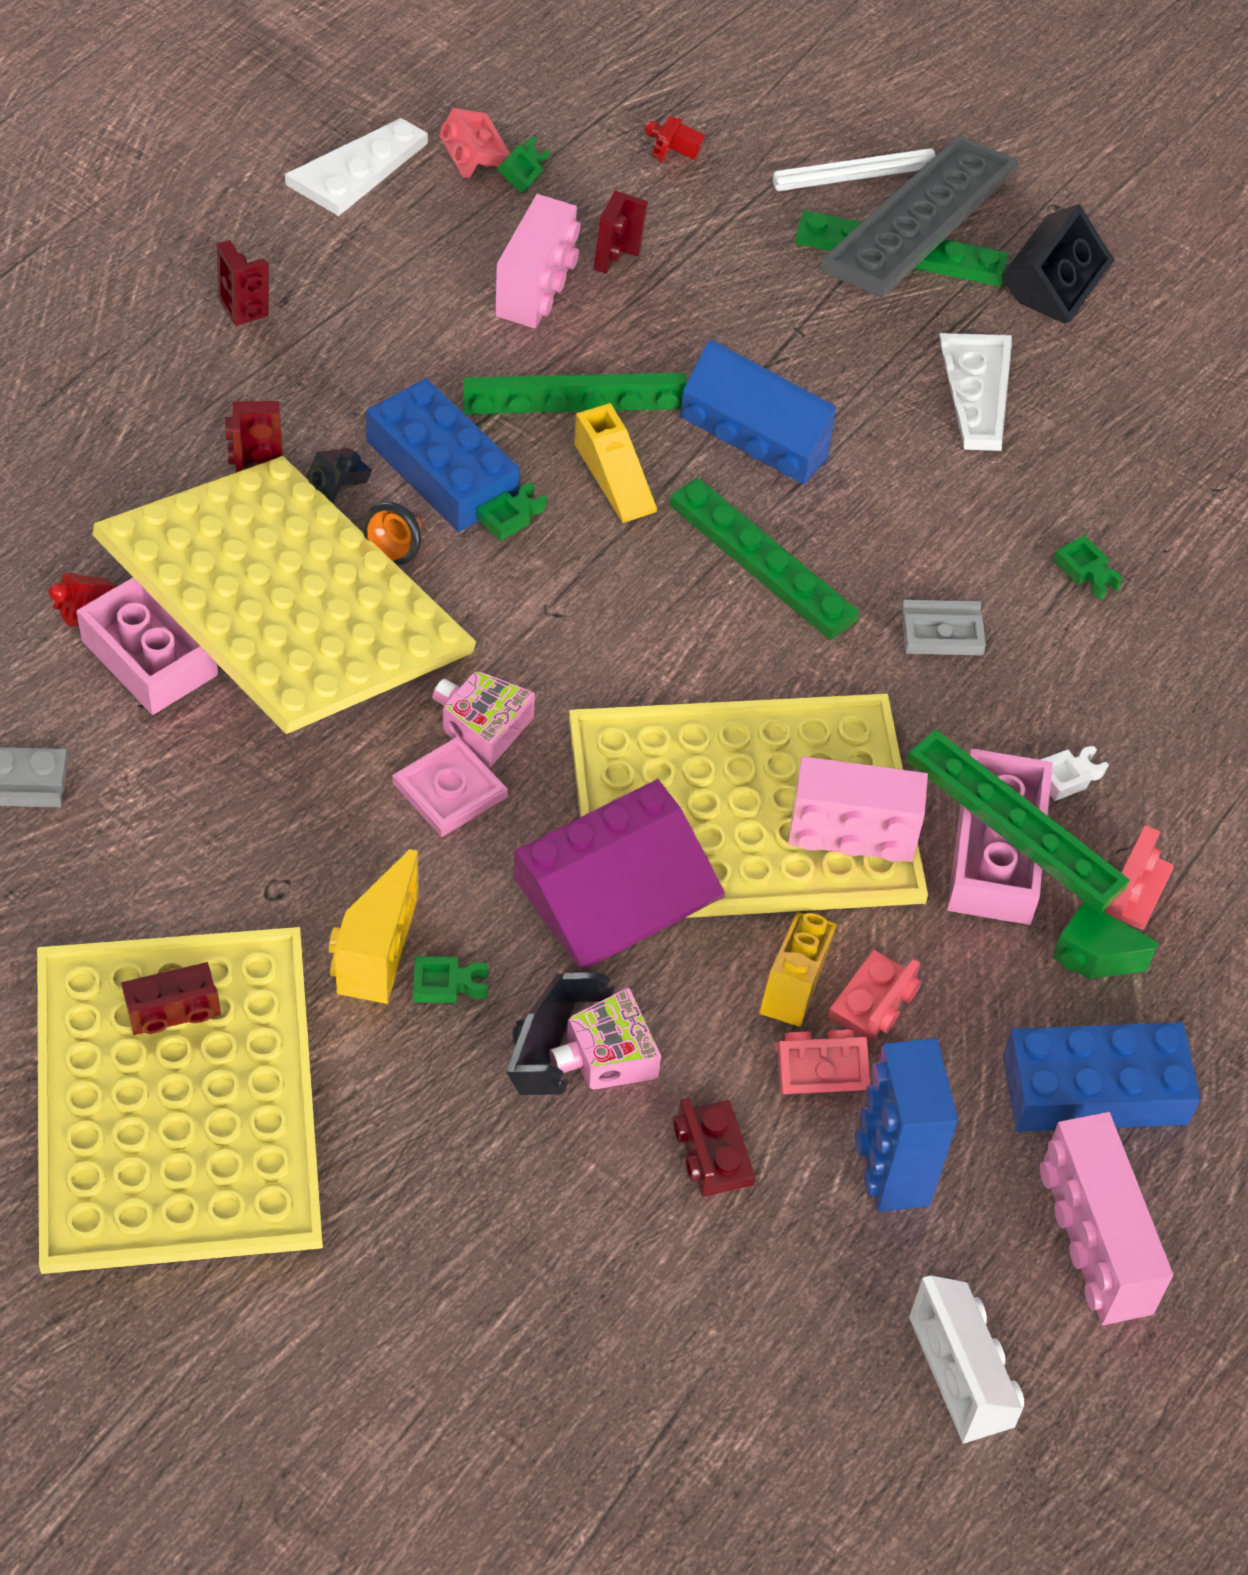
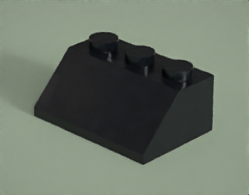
M1077 204L1047 214L1001 276L1019 304L1065 324L1070 322L1113 263L1114 258L1081 205Z

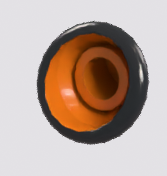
M395 502L378 503L365 516L363 523L364 537L366 540L372 541L396 565L407 564L415 558L420 549L423 518L421 515Z

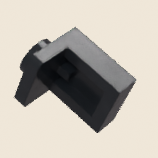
M341 448L339 450L318 451L306 478L316 490H319L333 503L341 485L367 483L372 469L361 461V457L357 452L351 449Z

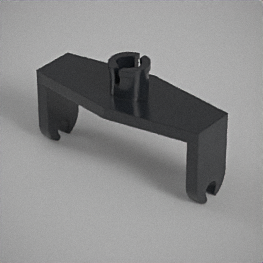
M597 972L556 974L531 1008L526 1019L516 1021L517 1026L513 1027L512 1033L516 1046L506 1073L520 1095H558L565 1091L569 1080H561L564 1072L555 1066L549 1065L551 1062L549 1050L560 1046L575 1002H599L612 996L615 987L610 986L607 988L610 978Z

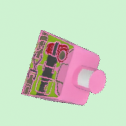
M482 672L473 673L461 687L447 679H442L433 693V700L444 705L443 730L452 739L459 736L489 768L494 765L534 719L535 693Z
M630 988L624 989L573 1015L568 1020V1044L549 1050L552 1066L561 1069L564 1073L579 1068L587 1086L593 1090L648 1081L659 1077L661 1054Z

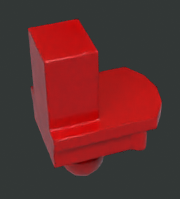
M672 116L668 117L664 126L659 125L657 121H649L644 126L645 133L650 138L654 137L657 139L651 155L658 158L657 160L660 163H663L670 149L695 160L702 148L706 135L681 124L682 119Z
M63 573L61 582L51 585L48 594L53 601H56L53 604V608L60 610L65 623L73 627H79L77 610L118 586L102 577Z

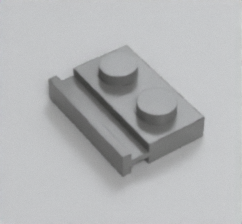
M903 600L901 612L903 614L905 653L984 655L986 642L983 617L980 611L981 601Z
M0 747V806L62 807V793L64 792L68 765L67 749Z

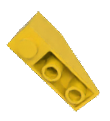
M611 403L577 413L574 445L621 522L625 523L657 512L656 504L628 431Z
M796 913L770 970L759 1014L801 1027L837 928L836 923L829 922L818 914Z

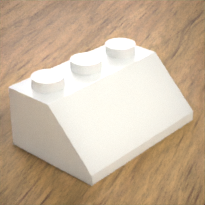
M932 1275L922 1278L909 1319L962 1443L964 1444L1015 1428L1024 1407V1397L1018 1383L1015 1380L1010 1381L1004 1367L1005 1354L1000 1342L996 1338L992 1339L987 1329V1315L982 1301L979 1297H973L966 1282Z

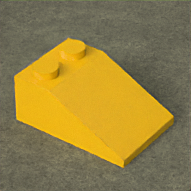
M409 849L345 912L341 928H333L329 942V953L334 954L331 962L330 976L336 977L337 994L388 1004L419 898L417 850Z

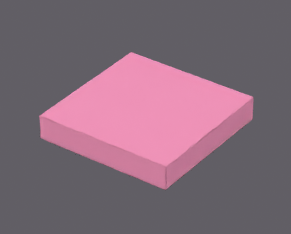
M459 736L392 775L395 787L441 838L508 797L506 786Z

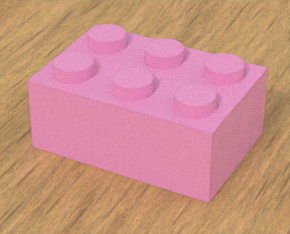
M536 194L497 263L496 317L536 329L541 318L549 315L555 293H561L563 290L568 269L573 270L579 256V249L575 248V242L578 238L581 224L576 221V205Z
M134 577L77 610L82 642L152 715L218 675L217 663Z
M802 756L792 806L788 845L798 846L806 850L820 849L842 852L849 856L879 857L892 862H913L925 815L928 773Z

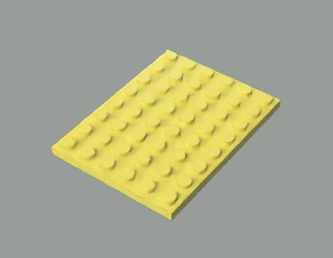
M284 456L94 523L93 536L285 734L474 652L476 641L372 541L366 540L364 533L319 490H316L309 483V480Z
M888 694L569 710V727L580 817L656 779L660 780L685 814L725 891L724 898L685 918L926 904L928 891L918 843L913 862H892L879 857L849 856L842 852L820 849L806 850L798 846L788 845L792 806L802 756L903 770Z
M300 927L37 947L39 1268L41 1274L323 1248ZM208 962L214 985L218 991L221 1015L213 1016L201 1023L188 1022L167 1027L165 1030L155 1034L142 1033L133 1035L121 982Z

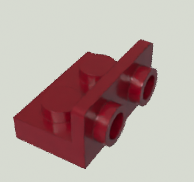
M614 190L600 217L593 270L607 274L612 262H619L623 252L634 256L639 255L642 247L648 206L646 200Z
M231 240L217 243L218 299L234 325L238 326L267 317L269 315V265L267 261L263 258L247 262L245 255L238 253Z
M233 401L232 417H225L226 440H233V442H228V464L235 465L236 472L245 470V462L265 463L283 456L279 401Z
M208 962L121 982L133 1035L142 1033L155 1034L165 1030L167 1027L188 1022L201 1023L213 1016L221 1015L218 991L214 985Z
M690 1098L680 1099L678 1116L673 1117L674 1132L679 1143L685 1142L689 1154L685 1156L687 1173L691 1182H698L702 1197L753 1186L755 1174L730 1100L693 1107Z

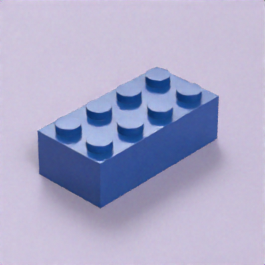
M427 378L366 410L367 442L458 533L478 522L476 519V508L505 491L512 497L518 495L520 467Z
M1183 1022L1011 1029L1003 1052L1016 1132L1055 1130L1058 1122L1110 1112L1116 1128L1189 1125L1200 1102V1094Z
M938 1038L883 1044L879 1061L873 1063L872 1066L873 1083L867 1086L866 1089L867 1106L861 1108V1129H856L855 1131L857 1153L859 1156H865L868 1168L864 1171L866 1193L868 1196H874L878 1212L930 1206L958 1122Z

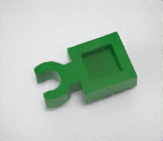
M532 136L523 145L519 144L497 167L499 172L520 194L544 170L540 164L550 155L548 149L542 154L535 150L534 143L537 141L535 136Z
M527 483L519 489L518 495L512 497L505 491L476 508V519L501 542L529 525L530 515L542 513L547 506V497L542 495L537 499H530L534 496V485Z
M1085 535L1056 550L1053 561L1077 585L1085 581L1091 584V592L1098 599L1102 600L1105 598L1107 592L1105 584L1110 585L1115 591L1120 589L1121 575L1117 571L1107 568L1110 559Z
M415 956L413 1002L457 1003V993H465L473 999L487 998L488 984H477L473 980L476 978H488V964L476 962L468 965L466 968H458V957Z

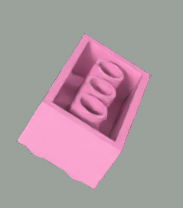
M971 748V757L1048 816L1053 762ZM960 804L947 911L1031 925L1040 898L1042 868Z
M1106 1112L1058 1122L1053 1137L1048 1142L1045 1158L1040 1163V1175L1044 1186L1047 1189L1051 1188L1055 1198L1054 1210L1058 1225L1062 1229L1066 1228L1071 1241L1069 1251L1072 1263L1076 1269H1081L1086 1282L1085 1297L1088 1306L1092 1311H1097L1102 1326L1153 1315L1173 1277V1272L1111 1114Z

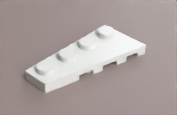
M400 118L286 173L285 185L339 216L427 145L428 133Z
M939 333L941 352L964 449L1002 451L1012 335Z

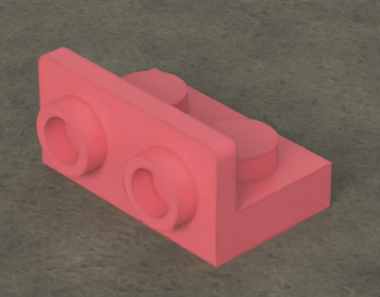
M452 108L447 120L442 124L439 137L463 178H471L478 164L485 167H498L510 153L487 113Z
M1146 825L1121 872L1130 879L1127 890L1111 903L1105 913L1139 929L1146 927L1174 868L1173 864L1159 858L1162 850L1155 848L1161 832Z
M873 950L830 1007L827 1018L847 1030H854V1034L859 1037H867V1042L872 1044L881 1031L887 1034L891 1030L900 1013L897 1008L903 1000L910 1003L915 997L922 983L921 980L917 979L921 963L912 959L905 968L878 951Z
M854 1030L828 1031V1039L812 1040L811 1032L785 1033V1041L774 1043V1051L778 1052L780 1095L866 1091L867 1086L870 1085L867 1037H854Z

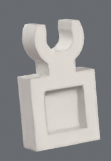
M1094 746L1085 747L1076 758L1069 750H1065L1041 759L1053 762L1050 796L1054 801L1085 790L1091 780H1098L1103 777L1109 765L1107 762L1099 765L1090 762L1097 751Z

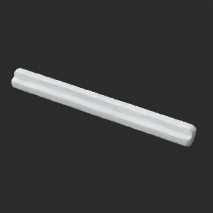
M928 148L778 170L773 173V185L775 190L780 192L920 171L936 155L933 149Z

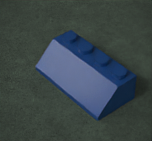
M710 340L706 344L683 390L680 417L692 425L713 434L723 442L744 451L752 458L775 468L783 475L805 484L828 458L837 407L723 345Z

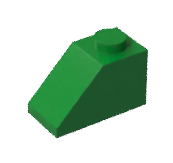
M1083 902L1060 935L1052 958L1060 962L1067 970L1079 973L1088 979L1144 972L1149 968L1159 942L1104 911L1101 914L1098 913L1086 902Z

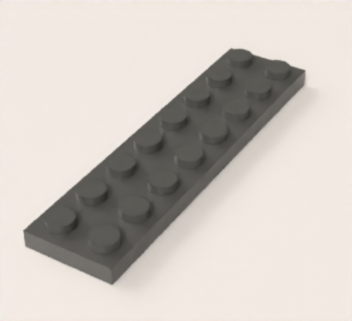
M958 135L822 258L821 271L834 276L838 280L855 285L869 294L883 298L1016 172L1018 160Z

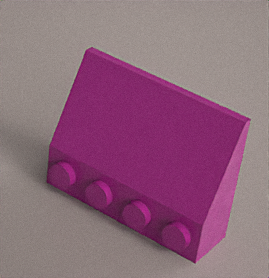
M659 779L514 850L513 879L581 972L725 896V891L685 814Z

